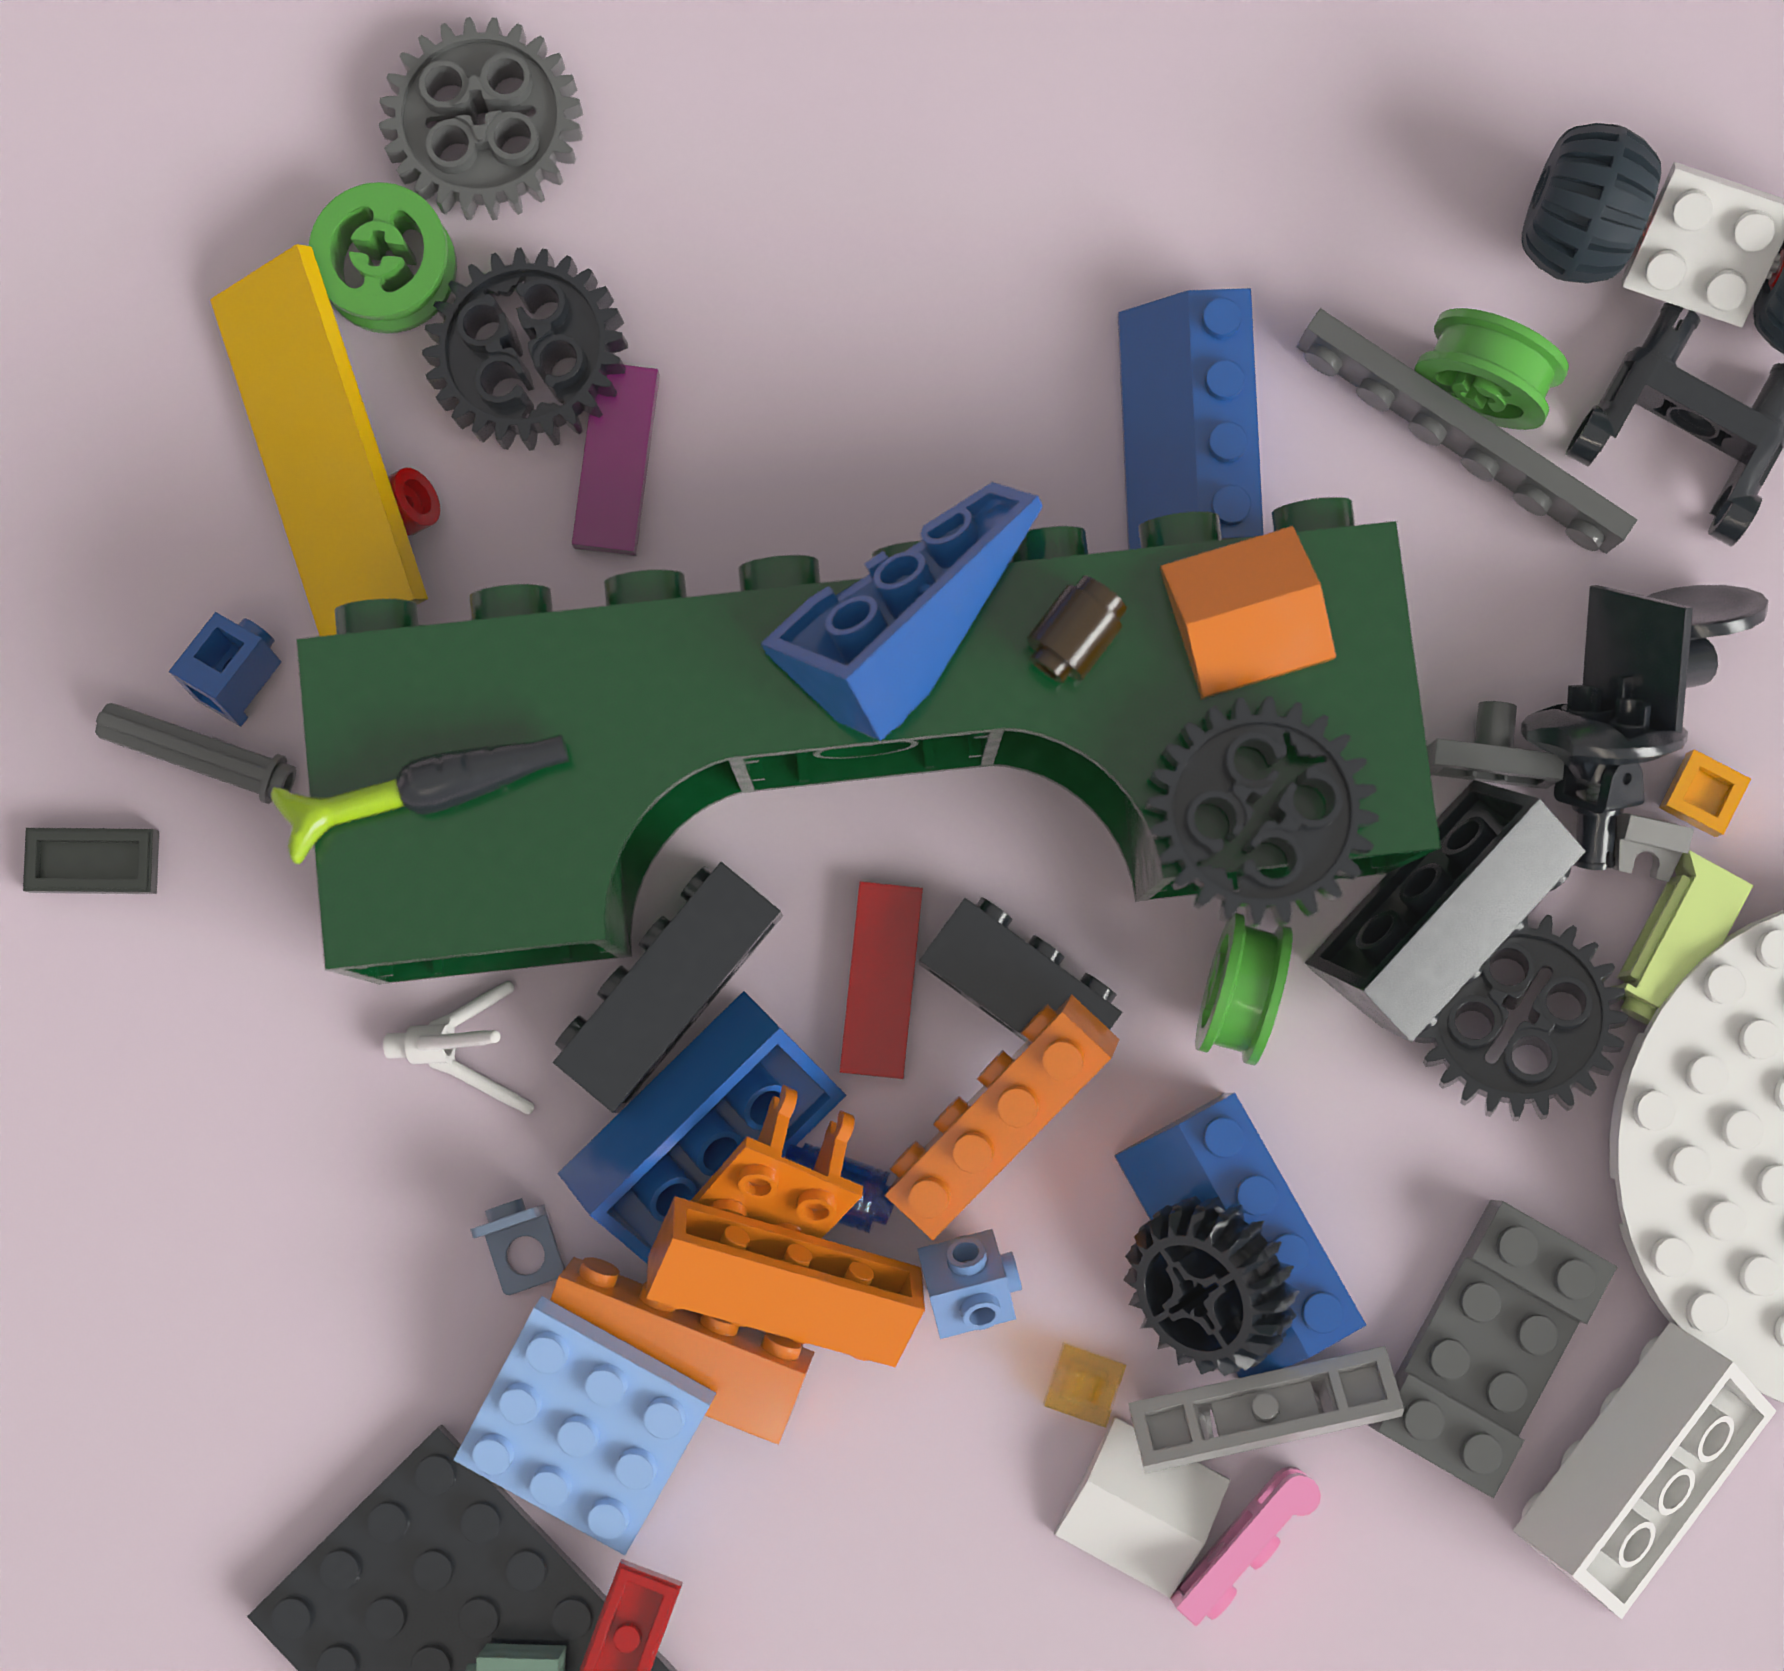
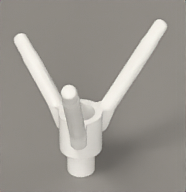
M506 981L485 992L452 1013L431 1021L429 1025L410 1026L406 1033H387L384 1037L383 1050L388 1059L407 1058L411 1064H429L431 1068L451 1074L525 1114H531L534 1110L533 1103L455 1061L454 1056L456 1048L492 1044L500 1040L501 1036L497 1030L454 1033L455 1027L512 993L514 985L510 981Z

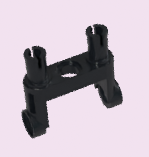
M1667 302L1663 304L1660 315L1642 347H1636L1626 354L1598 406H1593L1579 426L1565 455L1587 467L1590 466L1599 452L1602 451L1610 436L1613 438L1617 437L1634 405L1637 404L1738 460L1710 511V514L1715 517L1708 530L1710 536L1731 547L1743 536L1756 516L1762 502V497L1758 493L1784 448V363L1773 365L1767 381L1752 408L1677 367L1676 361L1701 320L1694 311L1689 310L1684 320L1680 319L1673 329L1684 308Z

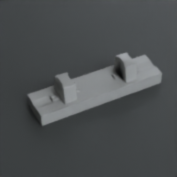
M1386 1346L1130 1402L1129 1411L1144 1473L1146 1474L1403 1417L1404 1406ZM1210 1409H1212L1218 1437L1213 1436Z

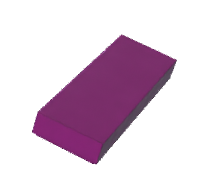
M624 365L626 367L625 373L607 375V378L612 382L617 391L616 397L598 394L594 400L603 415L598 418L589 414L572 546L574 549L636 556L660 374L656 368Z

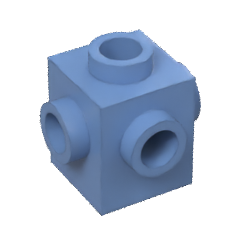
M993 1229L917 1248L940 1339L974 1330H984L996 1324L1016 1319L1010 1293L1022 1290L1013 1252L1000 1254Z

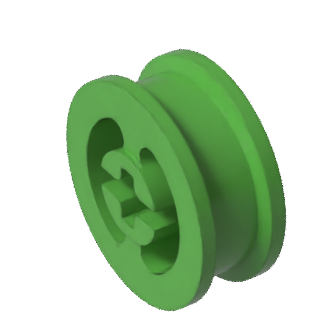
M384 182L366 183L352 187L336 196L327 204L312 228L309 246L313 249L329 300L345 319L362 329L387 334L414 329L438 313L433 306L435 301L446 302L452 292L448 283L451 280L455 281L457 274V258L453 242L429 203L406 187ZM410 229L422 235L424 242L423 259L415 276L408 265H417V260L402 236L405 231ZM352 242L359 252L349 251V257L364 279L363 285L359 288L349 287L344 277V261ZM386 251H392L395 256H386ZM371 260L381 261L380 266H375Z
M1454 308L1442 312L1434 326V334L1438 342L1433 351L1426 352L1419 357L1414 371L1499 427L1531 430L1542 426L1549 414V406L1545 397L1550 388L1563 383L1569 370V364L1563 353L1539 333L1506 317L1469 308Z
M1235 913L1226 922L1212 961L1201 1003L1195 1038L1196 1050L1207 1053L1213 1045L1242 1052L1243 1063L1253 1066L1258 1063L1273 1029L1285 987L1292 951L1293 932L1291 927L1278 926L1274 933L1245 925L1244 915Z

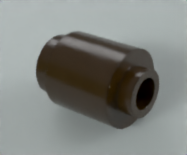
M1083 575L1075 586L1066 585L1027 636L1028 644L1034 649V652L1029 657L1030 661L1045 675L1059 683H1063L1068 676L1082 681L1123 626L1120 619L1127 611V606L1105 585L1089 576Z

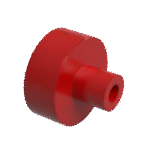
M405 467L388 476L408 536L415 535L438 521L440 516L438 495L430 481L421 472Z

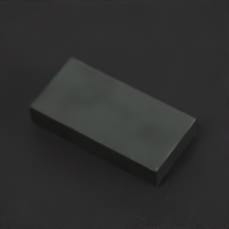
M26 828L23 891L28 893L157 894L159 831L155 829Z

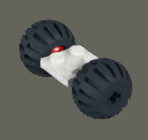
M1604 123L1575 126L1562 134L1556 142L1540 175L1522 230L1521 240L1523 249L1539 269L1558 280L1593 283L1606 281L1616 276L1631 257L1621 279L1622 287L1739 327H1743L1754 304L1753 318L1757 331L1771 347L1784 354V198L1674 162L1653 207L1661 179V161L1656 152L1642 137L1626 127Z

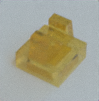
M1063 1342L1043 1405L1106 1428L1127 1365L1118 1360Z

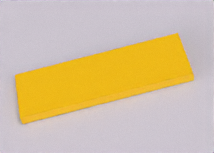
M296 244L212 297L210 302L319 636L337 635L335 609L338 606L371 599H403L415 602L418 605L428 600V596L311 246Z

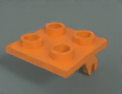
M783 1085L780 1098L773 1096L758 1141L747 1136L691 1201L823 1238L862 1197L863 1186L840 1177L847 1143L854 1129L855 1117L840 1110L837 1123L829 1122L813 1170L782 1157V1150L789 1120L797 1103L798 1092Z

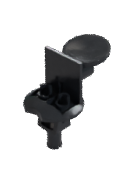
M1600 585L1590 586L1583 684L1568 685L1567 704H1557L1528 715L1521 723L1520 732L1526 741L1544 751L1557 755L1564 762L1563 780L1555 784L1553 794L1557 801L1571 805L1573 811L1578 812L1576 840L1586 852L1574 864L1575 866L1588 870H1606L1607 867L1614 868L1617 815L1622 814L1625 808L1642 805L1645 801L1643 770L1639 763L1652 761L1683 749L1688 738V731L1683 727L1686 688L1705 685L1710 682L1716 675L1718 668V655L1715 647L1707 637L1734 634L1751 629L1764 622L1768 612L1769 600L1762 593L1745 587L1729 585H1693L1671 588L1643 596Z

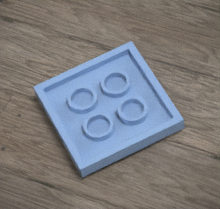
M541 1296L461 1444L454 1461L617 1552L626 1555L710 1407L716 1392Z

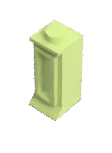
M1690 850L1688 854L1682 853L1675 868L1676 877L1670 878V881L1664 887L1617 976L1624 983L1611 986L1624 988L1625 995L1622 998L1624 1003L1620 1009L1628 1016L1647 1025L1657 1008H1660L1676 985L1704 957L1724 943L1754 886Z

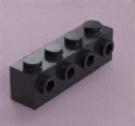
M720 862L713 872L704 866L693 876L680 894L687 903L671 921L665 916H661L639 942V946L645 950V953L630 971L622 965L619 966L597 993V996L604 1002L588 1021L581 1015L577 1016L555 1043L562 1052L552 1063L612 1113H619L783 917L781 910L723 862Z

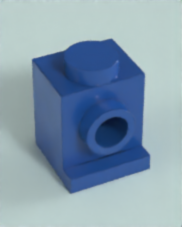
M215 612L168 672L196 701L242 727L249 718L244 713L245 709L282 661L270 648L275 640L259 625L246 618H243L238 625Z

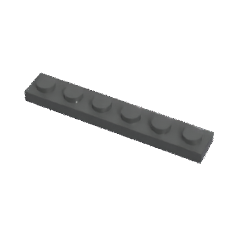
M1319 309L1304 331L1296 347L1305 353L1306 361L1314 369L1331 377L1336 376V374L1357 387L1356 392L1365 403L1380 411H1388L1390 409L1408 421L1410 431L1420 440L1433 446H1440L1442 444L1462 457L1460 460L1461 464L1474 476L1486 481L1495 479L1514 492L1513 498L1522 508L1538 516L1547 514L1565 526L1567 536L1579 546L1590 551H1597L1599 549L1607 554L1625 540L1638 519L1323 309Z

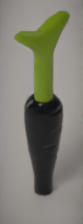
M561 734L534 742L495 745L493 747L484 746L421 757L404 765L395 780L329 798L302 796L277 787L273 788L271 798L280 813L293 826L288 842V850L291 860L296 864H300L317 839L328 828L336 824L403 806L410 811L424 815L446 810L495 791L503 785H508L540 769L568 762L569 755Z

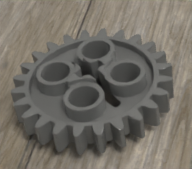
M471 17L465 19L463 35L455 36L451 28L446 23L441 24L442 42L435 45L425 36H419L418 40L424 54L418 59L411 54L402 52L399 56L407 71L406 76L388 73L386 77L391 89L398 96L381 97L379 101L384 113L392 117L379 123V128L384 138L392 141L385 147V151L391 163H401L397 168V172L404 184L417 181L414 190L425 200L430 199L437 193L436 202L441 213L447 214L456 201H459L466 220H472L478 205H485L493 221L498 219L500 203L508 201L511 208L519 215L523 213L522 195L528 192L534 199L543 202L545 198L540 183L544 179L557 185L563 183L561 173L556 166L557 162L575 164L576 157L573 148L566 143L580 141L583 137L580 124L573 121V119L583 115L580 100L571 97L577 91L575 80L572 74L562 75L565 65L559 53L546 57L548 49L542 36H538L526 45V36L521 24L517 23L506 37L502 35L498 19L494 17L488 23L485 33L477 32ZM518 78L523 81L520 88L515 92L502 94L495 91L497 85L505 79ZM448 85L461 87L459 94L451 100L437 101L434 99L437 91L442 87ZM532 109L536 111L534 116H526ZM486 113L485 124L476 125L479 120L478 115ZM429 122H438L431 129L427 128ZM521 136L530 139L528 146L521 152L513 154L501 150L504 143L510 138ZM464 144L468 146L465 155L460 159L454 161L440 159L443 151L450 145Z

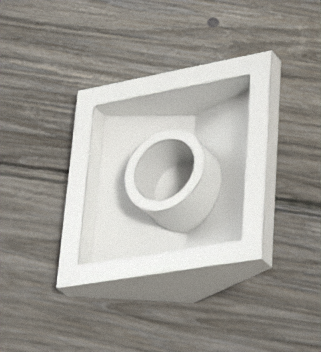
M1114 1417L1054 1534L1171 1598L1205 1545L1230 1479L1199 1462L1145 1474L1134 1427Z

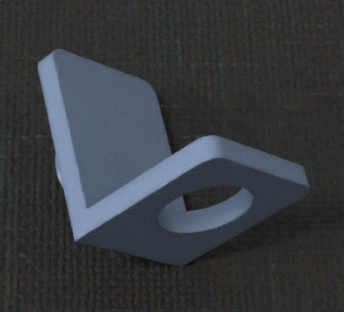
M520 1198L486 1210L488 1223L470 1229L473 1239L485 1236L502 1291L505 1295H512L558 1279V1276L565 1269L544 1205L526 1210L523 1199ZM519 1237H533L541 1243L544 1249V1262L540 1269L533 1274H520L513 1270L508 1262L507 1253L509 1246Z

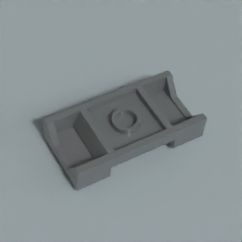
M1490 1199L1395 1374V1380L1404 1406L1403 1417L1371 1423L1368 1426L1494 1499L1525 1441L1519 1437L1523 1427L1579 1323L1587 1324L1617 1266L1504 1201Z

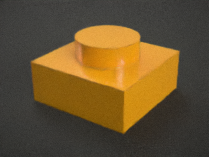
M1694 749L1686 753L1659 808L1714 837L1724 835L1751 778Z

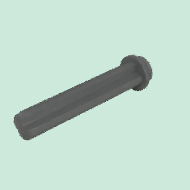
M115 703L106 704L96 719L95 734L100 739L259 794L260 801L270 804L272 802L271 793L274 787L282 788L288 792L292 790L296 777V767L287 764V758L283 755L277 754L273 758H269Z

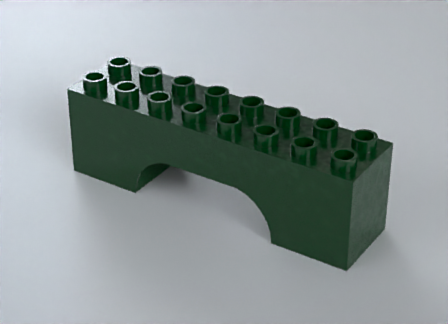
M1343 497L1307 499L1289 503L1273 510L1274 532L1291 526L1294 527L1321 584L1336 657L1333 660L1201 699L1160 567L1258 536L1222 540L1219 515L1212 512H1183L1147 520L1139 525L1141 548L1088 554L1086 531L1081 527L1053 526L1028 530L930 693L907 715L901 725L891 730L881 741L837 722L766 654L761 645L802 604L818 592L829 586L834 594L837 595L860 580L851 579L821 583L819 561L812 556L782 555L746 562L738 567L739 592L687 597L685 575L682 572L674 570L627 572L612 576L604 581L606 606L553 611L551 589L546 586L534 584L494 586L470 594L471 620L418 625L417 604L403 599H371L338 606L335 609L337 635L296 639L310 797L329 798L395 780L404 765L421 757L484 746L493 747L495 745L534 742L561 734L567 747L569 761L540 769L508 785H503L495 791L439 812L427 815L417 814L403 806L336 824L328 828L314 843L325 970L381 985L632 957L631 936L633 916L639 892L653 861L664 845L682 826L708 807L742 793L989 766L1008 767L1045 778L1068 791L1088 807L1106 827L1120 850L1132 882L1135 902L1197 895L1200 887L1194 882L1177 890L1172 887L1175 878L1183 870L1178 862L1158 866L1156 863L1158 857L1170 848L1168 839L1157 840L1147 837L1146 832L1150 828L1164 822V815L1145 809V802L1149 798L1166 794V790L1153 783L1150 777L1154 770L1165 769L1174 771L1175 767L1165 758L1162 752L1168 744L1189 749L1181 732L1188 722L1198 726L1207 733L1205 713L1208 709L1215 706L1226 720L1229 721L1231 720L1232 705L1237 698H1243L1250 709L1251 715H1257L1262 701L1267 696H1273L1276 714L1280 717H1284L1286 712L1297 701L1302 703V724L1309 727L1323 714L1329 717L1327 727L1323 733V737L1329 742L1338 736L1348 733L1351 738L1340 755L1345 761L1365 758L1367 764L1353 775L1355 784L1375 785L1377 790L1364 800L1359 801V809L1379 815L1378 822L1370 826L1358 828L1357 834L1374 844L1372 851L1366 854L1350 853L1348 857L1361 870L1359 877L1387 874L1440 848L1397 521L1355 525L1352 500ZM920 541L899 543L880 548L872 553V558L881 552H884L890 558L908 550ZM1086 575L1113 591L1125 603L1127 611L1120 619L1123 626L1085 678L1082 681H1078L1068 676L1063 683H1059L1045 675L1030 661L1029 657L1034 652V649L1028 644L1026 638L1066 585L1075 586L1081 577ZM1283 733L1286 755L1273 765L1268 766L1265 756L1253 747H1240L1234 753V765L1244 778L1261 780L1273 770L1280 773L1270 790L1254 804L1245 802L1254 811L1239 836L1231 842L1225 838L1229 830V819L1219 806L1203 804L1198 806L1195 811L1197 829L1208 838L1223 839L1224 842L1221 851L1208 860L1198 861L1197 866L1211 865L1212 868H1224L1228 879H1232L1234 891L1239 890L1236 869L1248 860L1253 859L1258 871L1270 879H1281L1285 875L1288 868V859L1285 852L1279 846L1272 843H1261L1250 853L1245 852L1243 848L1256 829L1268 820L1276 823L1268 812L1282 789L1290 782L1298 785V776L1313 764L1325 762L1323 757L1310 759L1309 756H1297L1294 746H1290L1287 733ZM1298 785L1293 795L1296 810L1309 820L1322 819L1326 811V801L1323 794L1312 786ZM1338 875L1334 876L1335 880L1347 879Z

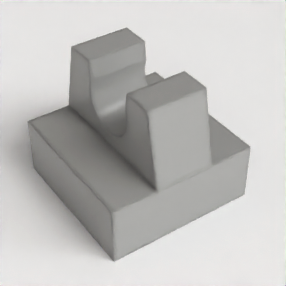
M1623 812L1617 815L1614 851L1615 866L1612 869L1632 873L1636 856L1644 851H1648L1653 858L1650 877L1669 882L1682 853L1688 854L1694 828Z

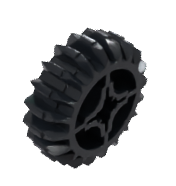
M1194 1196L1183 1199L1178 1204L1167 1205L1153 1215V1219L1142 1225L1134 1236L1136 1243L1131 1246L1130 1251L1125 1255L1132 1267L1123 1280L1137 1290L1128 1305L1143 1310L1145 1318L1140 1329L1153 1328L1160 1337L1157 1350L1171 1346L1176 1350L1178 1365L1191 1363L1194 1360L1201 1375L1218 1369L1224 1376H1227L1230 1373L1238 1372L1241 1368L1246 1370L1249 1367L1257 1366L1268 1354H1271L1281 1346L1283 1339L1287 1336L1285 1331L1291 1327L1292 1321L1297 1316L1290 1306L1295 1302L1299 1291L1285 1282L1290 1277L1294 1266L1279 1262L1276 1256L1282 1241L1268 1243L1261 1234L1264 1220L1248 1224L1244 1219L1242 1205L1229 1207L1225 1210L1219 1196L1213 1199H1206L1203 1202Z

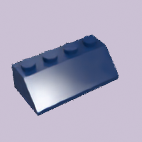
M1251 288L1187 290L1120 311L1118 313L1128 550L1141 548L1139 525L1156 517L1183 512H1212L1218 514L1222 540L1264 535Z
M743 991L557 1174L594 1220L648 1264V1255L674 1197L691 1201L747 1136L758 1141L773 1096L780 1098L783 1085L796 1090L798 1098L789 1120L782 1157H785L847 1095Z
M1235 1092L1220 1095L1114 1155L1150 1220L1163 1207L1167 1205L1172 1206L1175 1203L1178 1204L1183 1199L1196 1196L1203 1202L1206 1199H1213L1219 1196L1225 1210L1229 1207L1242 1205L1244 1219L1248 1224L1264 1220L1261 1234L1268 1243L1282 1241L1276 1256L1279 1262L1294 1266L1290 1277L1285 1282L1299 1291L1295 1302L1290 1306L1297 1316L1292 1321L1291 1327L1285 1331L1287 1336L1283 1339L1281 1346L1271 1354H1268L1257 1366L1249 1367L1246 1370L1241 1368L1236 1372L1238 1378L1283 1369L1306 1360L1367 1326Z

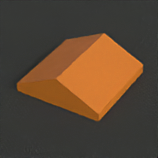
M1293 526L1160 567L1201 699L1333 660L1336 657L1321 584Z

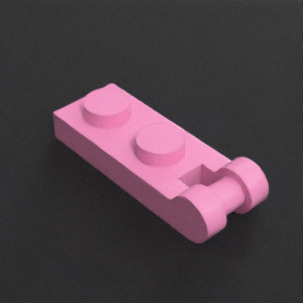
M1285 1467L1276 1472L1178 1585L1170 1598L1176 1609L1196 1627L1205 1616L1214 1620L1221 1615L1236 1596L1237 1589L1233 1584L1249 1566L1254 1570L1260 1568L1274 1554L1281 1541L1276 1534L1293 1515L1305 1516L1316 1510L1320 1503L1321 1494L1315 1481L1296 1467Z

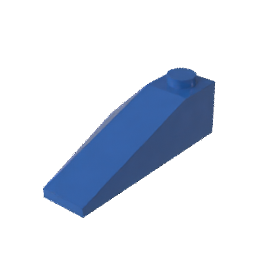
M995 482L989 483L925 524L920 533L922 541L908 550L890 558L884 552H881L864 563L869 574L850 587L835 595L828 586L809 598L761 643L764 651L837 722L881 741L891 730L901 725L907 715L932 690L1041 511L1043 505L1039 496Z

